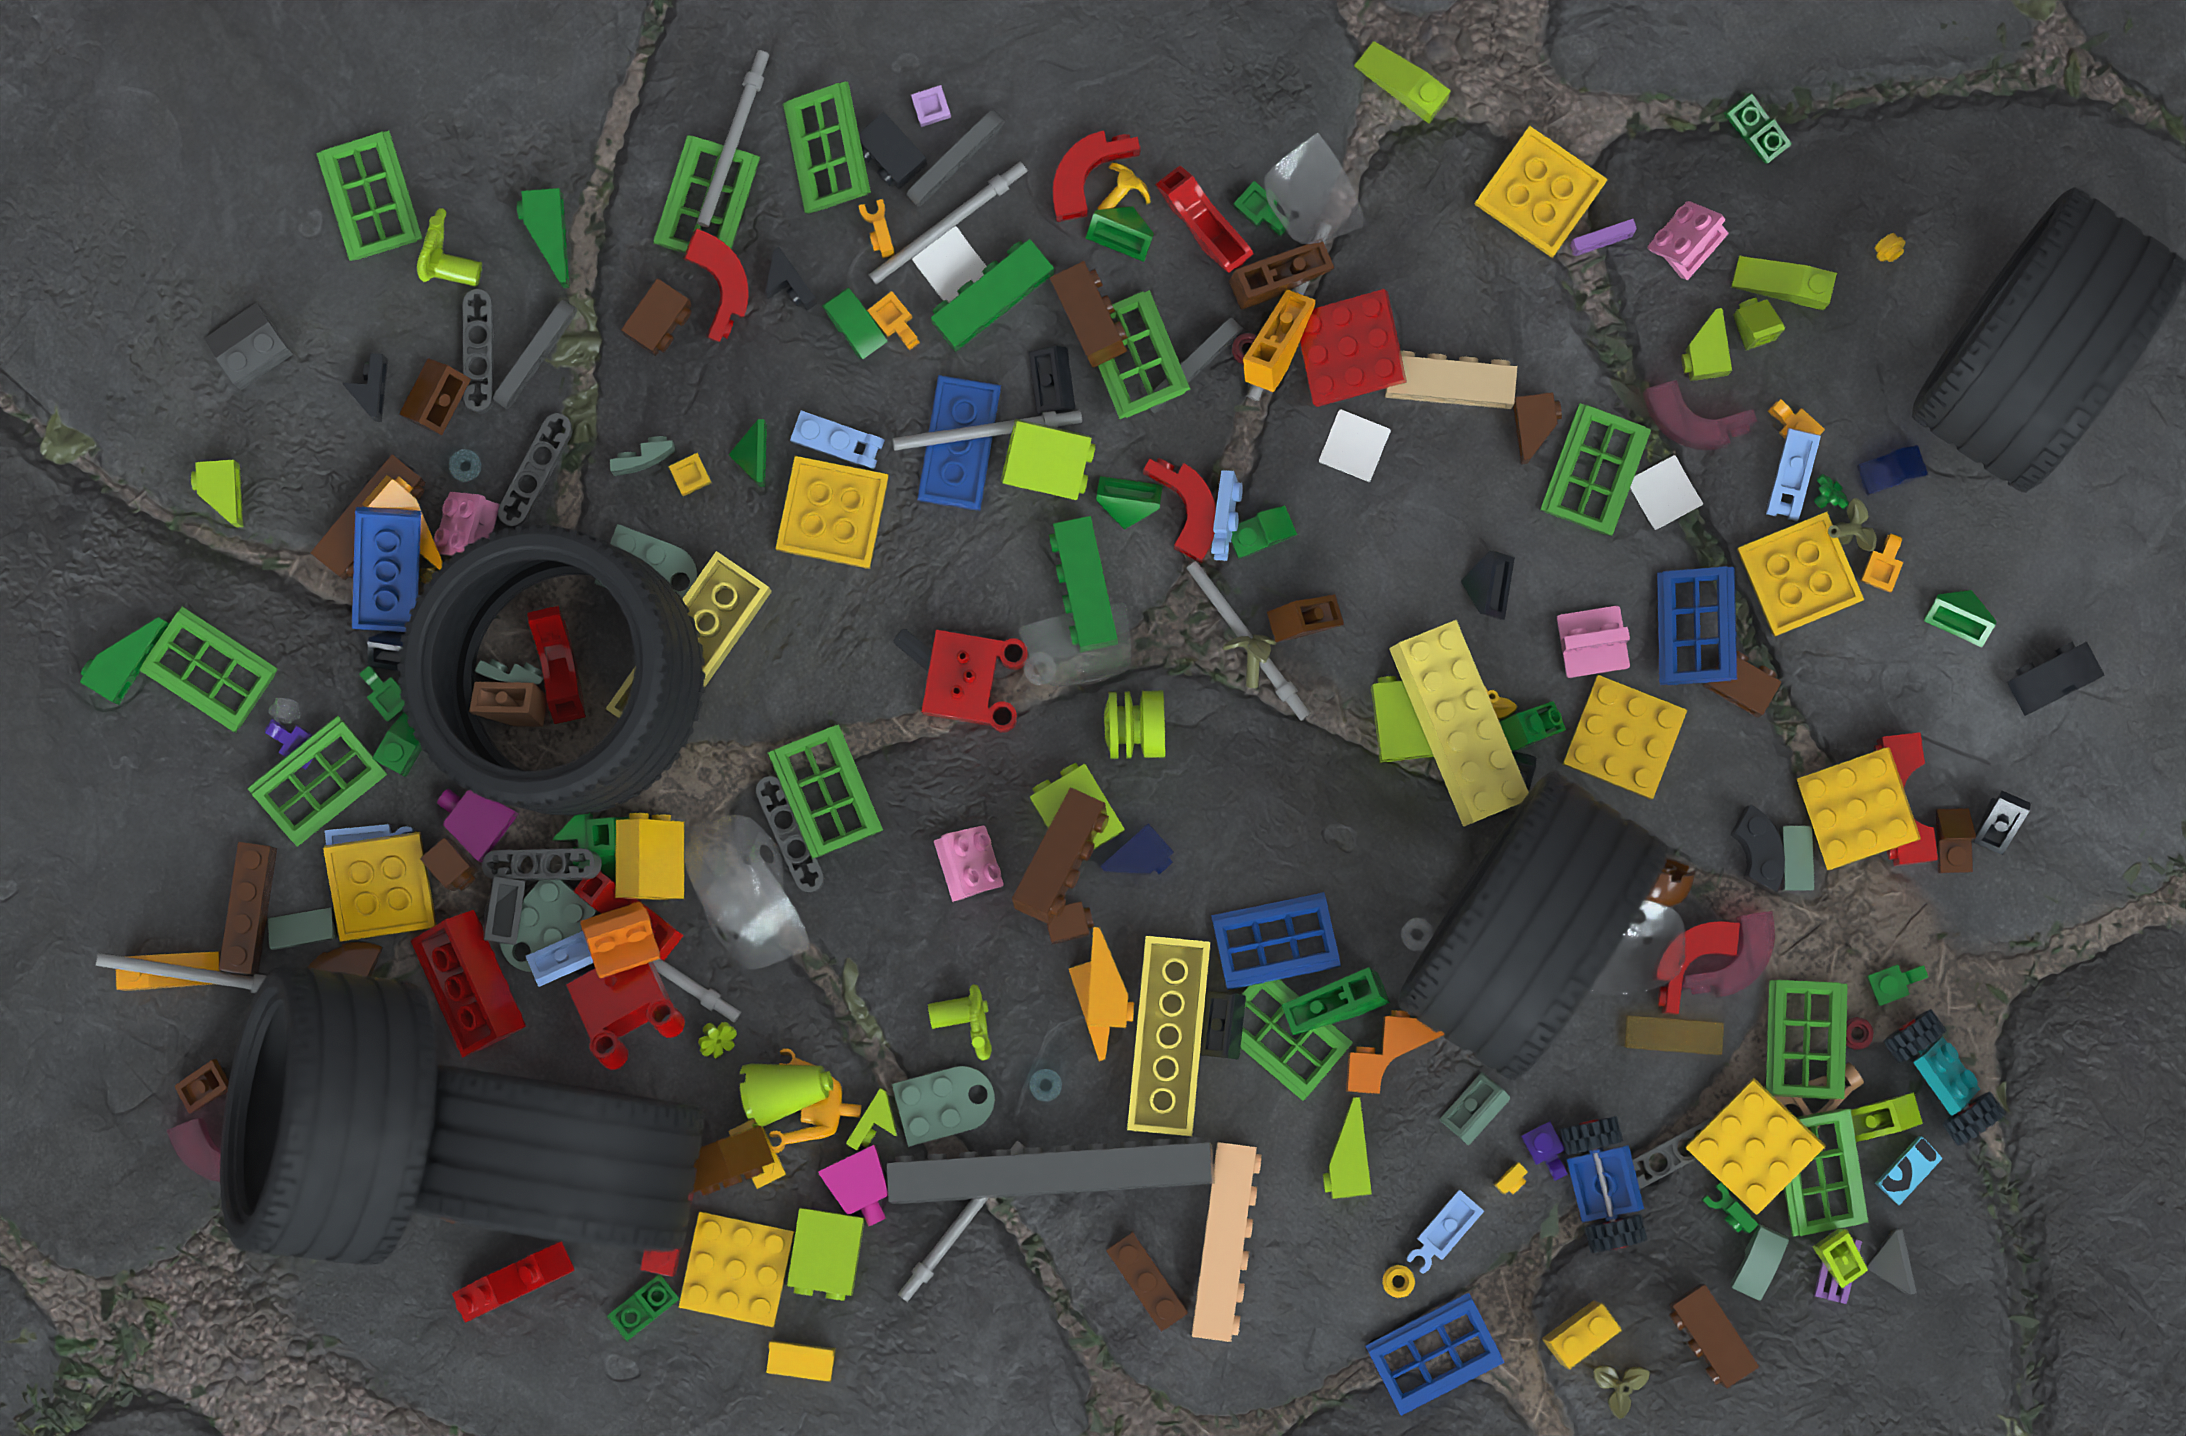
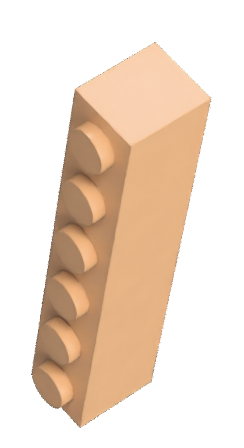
M1217 1142L1214 1162V1184H1211L1192 1337L1231 1342L1232 1335L1238 1336L1240 1316L1235 1315L1236 1302L1242 1303L1245 1286V1284L1239 1283L1240 1270H1247L1249 1251H1243L1244 1239L1251 1238L1253 1219L1247 1218L1249 1205L1255 1206L1257 1187L1252 1186L1253 1173L1259 1174L1262 1157L1261 1154H1256L1257 1147Z

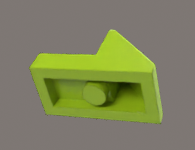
M882 1088L879 1089L846 1142L847 1145L855 1150H859L861 1145L865 1148L869 1146L877 1131L872 1129L875 1124L894 1136H898L888 1093Z

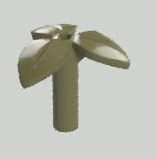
M1853 498L1847 508V515L1851 522H1839L1836 525L1830 526L1828 534L1832 538H1838L1841 545L1849 544L1853 536L1856 535L1857 544L1861 549L1873 551L1876 547V534L1873 528L1862 527V524L1869 517L1868 511L1862 501L1858 498Z
M1254 634L1253 638L1239 636L1228 641L1222 647L1223 650L1236 647H1244L1247 650L1246 687H1259L1260 662L1264 664L1268 660L1271 651L1270 645H1276L1274 639Z
M1598 1366L1593 1371L1594 1379L1601 1388L1615 1389L1608 1398V1404L1612 1413L1619 1419L1624 1418L1630 1410L1632 1401L1629 1394H1631L1632 1390L1641 1389L1650 1377V1371L1642 1367L1626 1369L1622 1380L1618 1378L1615 1368L1611 1366Z

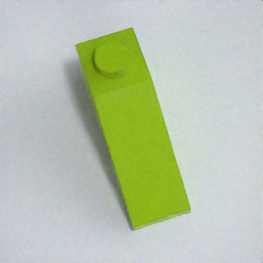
M1375 41L1372 42L1354 65L1356 69L1428 124L1447 102L1451 92L1450 89L1429 73Z
M1739 256L1731 287L1824 310L1830 304L1837 273L1807 265Z
M1360 1097L1351 1099L1328 1163V1173H1323L1325 1193L1331 1192L1332 1199L1372 1194Z

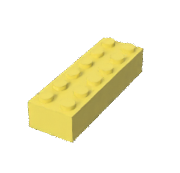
M717 551L683 598L685 605L690 610L688 615L694 618L696 629L699 631L700 638H698V642L703 646L702 654L705 659V665L702 666V671L705 673L703 687L708 684L772 592L767 585ZM635 667L606 707V710L618 719L625 709L630 696Z
M1457 620L1399 642L1389 648L1463 827L1522 803L1529 792Z
M1146 936L1127 1130L1192 1136L1210 942Z

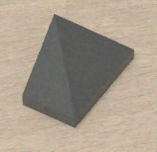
M493 877L484 910V941L516 945L526 881Z
M1891 1229L1867 1268L1903 1293L1916 1294L1917 1291L1903 1229Z

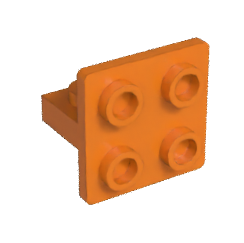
M641 902L580 922L599 978L660 958L647 910Z

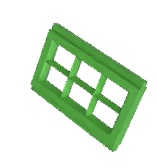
M837 83L783 103L805 213L817 212L871 193L849 83ZM834 98L839 123L826 127L821 102ZM815 105L820 130L806 134L802 109ZM841 130L846 155L832 159L827 134ZM821 136L826 162L813 166L808 141ZM847 162L852 186L839 191L834 166ZM828 168L832 193L819 197L815 172Z
M390 131L380 132L316 153L350 261L359 260L423 239ZM376 147L383 171L367 176L360 152ZM354 154L361 178L344 183L337 159ZM386 178L393 202L376 207L369 183ZM363 185L370 209L354 214L347 189ZM396 209L403 233L386 238L379 213ZM373 216L380 240L363 245L356 221Z
M687 135L654 238V244L682 253L686 252L689 242L675 238L674 234L681 213L698 218L701 210L696 211L683 207L690 184L693 182L708 187L704 197L705 200L724 145ZM736 149L732 160L740 163L733 187L723 185L722 188L723 192L730 193L723 218L712 216L711 222L720 225L717 238L731 249L760 161L759 156ZM701 151L718 156L710 180L694 176ZM696 222L695 229L701 230L702 226Z
M1150 290L1140 292L1112 304L1115 312L1110 314L1112 319L1116 317L1121 322L1128 337L1123 340V343L1128 345L1136 365L1135 368L1121 374L1114 358L1098 365L1119 419L1133 416L1190 390ZM1138 308L1147 330L1130 336L1122 314ZM1150 336L1158 358L1142 364L1133 342ZM1161 364L1170 386L1153 392L1145 370ZM1139 373L1148 395L1131 401L1123 379Z
M1579 403L1540 510L1612 537L1651 429ZM1592 420L1608 426L1600 450L1583 444ZM1614 429L1631 434L1622 458L1606 453ZM1580 451L1597 456L1588 481L1572 475ZM1603 459L1619 464L1611 489L1594 483ZM1569 481L1586 487L1577 511L1561 506ZM1591 490L1608 495L1600 519L1583 514Z
M181 607L179 612L176 613L140 668L141 672L235 733L242 726L278 668L184 607ZM182 628L204 641L194 656L173 643ZM209 645L231 659L222 674L200 660ZM168 648H171L190 661L181 676L160 663ZM237 663L258 676L249 692L228 679ZM196 665L218 679L209 694L186 680ZM223 684H226L245 697L236 712L214 698Z
M337 715L247 787V789L288 838L298 847L384 778L387 772L377 761L372 759L373 755ZM341 736L352 750L331 766L320 752ZM354 755H357L367 768L346 784L336 770ZM315 757L326 771L305 787L294 773ZM328 776H331L341 789L320 805L311 795L310 791ZM289 778L299 792L281 807H278L268 794ZM304 796L315 810L294 826L283 812Z
M839 724L767 753L811 859L883 831ZM827 742L836 766L820 772L810 748ZM805 751L814 775L798 781L788 757ZM839 772L849 797L833 803L823 778ZM818 781L827 805L811 812L801 787ZM853 803L862 827L846 833L836 809ZM831 812L840 836L824 842L814 818Z
M1281 980L1250 985L1241 994L1246 996L1245 1008L1248 1007L1266 1024L1255 1037L1243 1027L1241 1049L1299 1099L1304 1101L1353 1042L1332 1024L1303 1032L1295 1040L1276 1024L1284 1014L1282 1006L1269 1018L1251 1001L1262 988L1281 1005L1299 996ZM1271 1028L1292 1045L1281 1059L1260 1042ZM1312 1032L1333 1048L1322 1062L1302 1046ZM1297 1050L1317 1066L1307 1080L1286 1064Z
M1769 980L1766 1090L1773 1096L1844 1099L1848 984ZM1787 993L1805 994L1804 1019L1786 1018ZM1811 994L1829 995L1828 1020H1810ZM1786 1025L1804 1026L1803 1052H1785ZM1810 1026L1828 1027L1827 1054L1810 1053ZM1785 1059H1803L1802 1085L1784 1084ZM1809 1060H1827V1086L1809 1085Z
M1841 1108L1796 1117L1807 1128L1811 1127V1132L1818 1139L1817 1126L1834 1123L1838 1148L1822 1151L1813 1159L1816 1160L1820 1186L1803 1189L1799 1173L1784 1188L1792 1236H1803L1868 1222L1851 1109ZM1839 1155L1843 1181L1826 1185L1822 1158ZM1845 1188L1849 1214L1831 1217L1827 1191ZM1821 1193L1825 1218L1808 1221L1804 1196Z

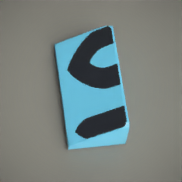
M1918 1136L1875 1184L1899 1206L1943 1158L1922 1136Z

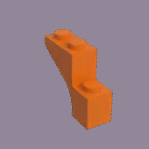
M1391 1010V1016L1383 1017L1381 1055L1375 1054L1376 1048L1356 1047V1053L1350 1052L1348 1054L1346 1091L1380 1094L1383 1073L1393 1059L1445 1034L1441 1031L1436 1033L1418 1021L1417 1018H1410L1406 1011Z

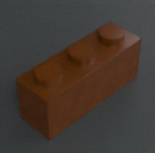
M1082 261L1050 277L1093 368L1127 352L1123 340L1128 337L1121 322L1114 323L1110 314L1115 312V309L1108 295L1101 297L1098 288L1102 287L1103 284L1095 269L1089 271L1085 262Z
M1133 1231L1106 1249V1252L1161 1332L1188 1314Z
M1700 1283L1669 1304L1673 1310L1669 1314L1671 1320L1679 1331L1683 1328L1686 1330L1691 1338L1687 1341L1690 1349L1697 1358L1703 1356L1709 1365L1705 1371L1715 1385L1721 1383L1723 1387L1729 1388L1759 1368V1365L1705 1284Z

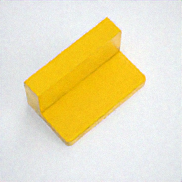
M776 1340L769 1341L766 1373L831 1382L836 1348Z

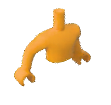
M786 1048L780 1051L781 1055L791 1056L792 1061L788 1064H779L813 1065L796 1058L791 1049ZM832 1077L833 1090L829 1091V1096L801 1109V1122L816 1126L784 1134L779 1131H772L769 1133V1136L778 1137L782 1141L778 1146H769V1149L773 1153H779L785 1148L786 1144L816 1140L834 1135L838 1128L840 1116L860 1118L862 1105L842 1103V1086Z

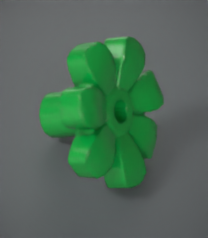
M1824 474L1817 478L1818 483L1821 485L1819 487L1821 494L1814 499V502L1819 508L1823 509L1830 502L1834 506L1838 504L1842 509L1849 505L1847 496L1841 491L1843 487L1838 481L1834 483L1829 476Z

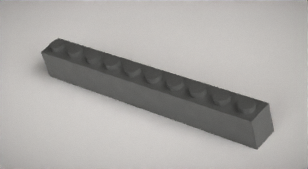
M1204 1137L1185 1138V1144L1172 1145L1171 1139L1153 1140V1146L1140 1147L1139 1141L1121 1142L1120 1148L1107 1149V1144L1099 1143L1089 1144L1088 1150L1075 1151V1146H1057L1056 1152L1043 1153V1148L1023 1149L1024 1154L1011 1155V1150H993L990 1157H979V1152L959 1153L958 1159H947L946 1154L927 1155V1161H915L914 1156L895 1157V1163H887L888 1202L904 1204L1214 1184L1212 1144L1210 1142L1204 1143Z

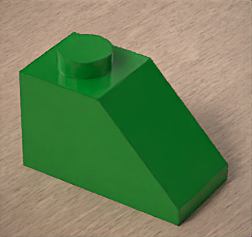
M403 713L388 730L372 758L404 777H407L422 750L419 741L413 735L415 732L414 728L410 727L407 722L408 717L406 713Z

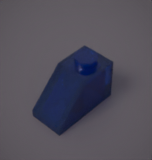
M1147 824L1103 863L1100 868L1104 873L1151 875L1156 871L1160 875L1173 863L1170 857L1174 854V851Z

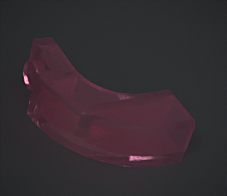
M1677 380L1648 388L1642 394L1647 410L1657 427L1673 441L1692 449L1717 450L1726 448L1731 443L1728 433H1731L1732 437L1751 432L1750 427L1757 422L1753 409L1717 420L1704 419L1695 415L1686 406Z
M1769 911L1736 917V922L1740 923L1739 947L1733 961L1724 969L1716 972L1683 976L1682 990L1691 989L1692 995L1711 992L1710 986L1714 985L1716 998L1737 993L1752 984L1766 968L1773 952L1775 942L1773 912Z
M196 1118L168 1129L167 1133L180 1159L197 1174L220 1182L221 1150L212 1141L204 1118Z

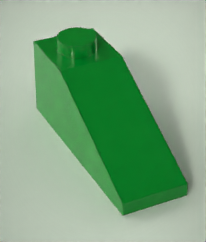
M560 188L521 191L522 201H517L518 219L524 221L525 226L562 287L570 288L563 193Z
M158 617L97 654L94 660L89 659L81 671L83 677L80 683L109 701L120 705L139 675L143 662L170 623Z
M1368 967L1282 1004V1008L1292 1034L1296 1035L1365 1014L1390 1003L1379 973Z

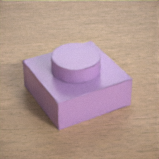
M941 85L911 95L921 127L951 118Z

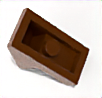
M1969 808L1936 809L1938 874L1973 872L1972 840L1976 839V833Z
M215 1058L174 1087L188 1113L191 1114L217 1097L227 1094L229 1078L220 1061Z

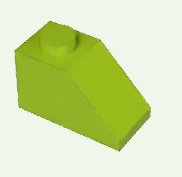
M1757 298L1746 300L1739 304L1740 309H1737L1733 314L1745 350L1775 341L1785 330L1783 322L1768 299L1758 302Z
M1722 308L1716 309L1686 348V354L1681 356L1683 372L1689 373L1690 381L1728 376L1732 371Z
M235 460L195 462L196 471L191 472L193 490H197V494L237 528L243 527L240 464Z
M1914 1092L1851 1109L1856 1142L1901 1132L1923 1124Z

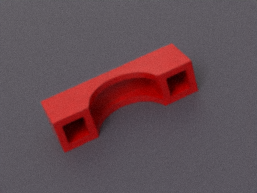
M1921 732L1884 736L1877 739V745L1873 746V752L1887 747L1890 748L1903 788L1909 776L1917 768L1925 764ZM1915 820L1921 839L1888 850V859H1893L1894 866L1938 860L1934 828L1923 825Z

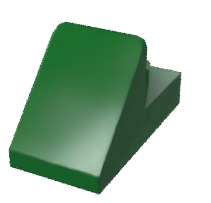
M1281 506L1256 514V517L1239 523L1237 531H1232L1231 543L1239 560L1297 536V532L1286 506Z
M593 813L575 815L552 841H578V847H573V849L582 848L588 850L587 819H593ZM586 859L584 862L573 861V865L584 869L586 866H590V860Z

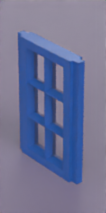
M1734 567L1700 568L1657 573L1660 685L1737 680ZM1717 580V605L1700 606L1699 581ZM1693 582V607L1676 608L1675 583ZM1718 612V637L1701 638L1700 613ZM1694 613V639L1677 640L1676 615ZM1718 644L1719 669L1701 670V645ZM1694 646L1695 671L1677 672V647Z
M1324 892L1211 915L1227 990L1341 967ZM1317 912L1321 929L1295 934L1291 917ZM1285 919L1288 936L1262 941L1259 924ZM1252 926L1254 943L1234 947L1229 946L1227 930ZM1322 935L1326 952L1300 957L1297 940ZM1290 942L1292 959L1267 964L1264 952L1265 946ZM1257 948L1260 965L1239 970L1234 969L1231 953Z
M1469 1292L1365 1345L1401 1416L1505 1363ZM1467 1314L1475 1330L1451 1342L1444 1325ZM1437 1329L1445 1345L1421 1357L1413 1341ZM1478 1336L1486 1352L1462 1363L1455 1347ZM1407 1345L1415 1361L1391 1372L1384 1356ZM1448 1351L1456 1367L1432 1379L1424 1363ZM1419 1367L1426 1383L1402 1394L1395 1378Z

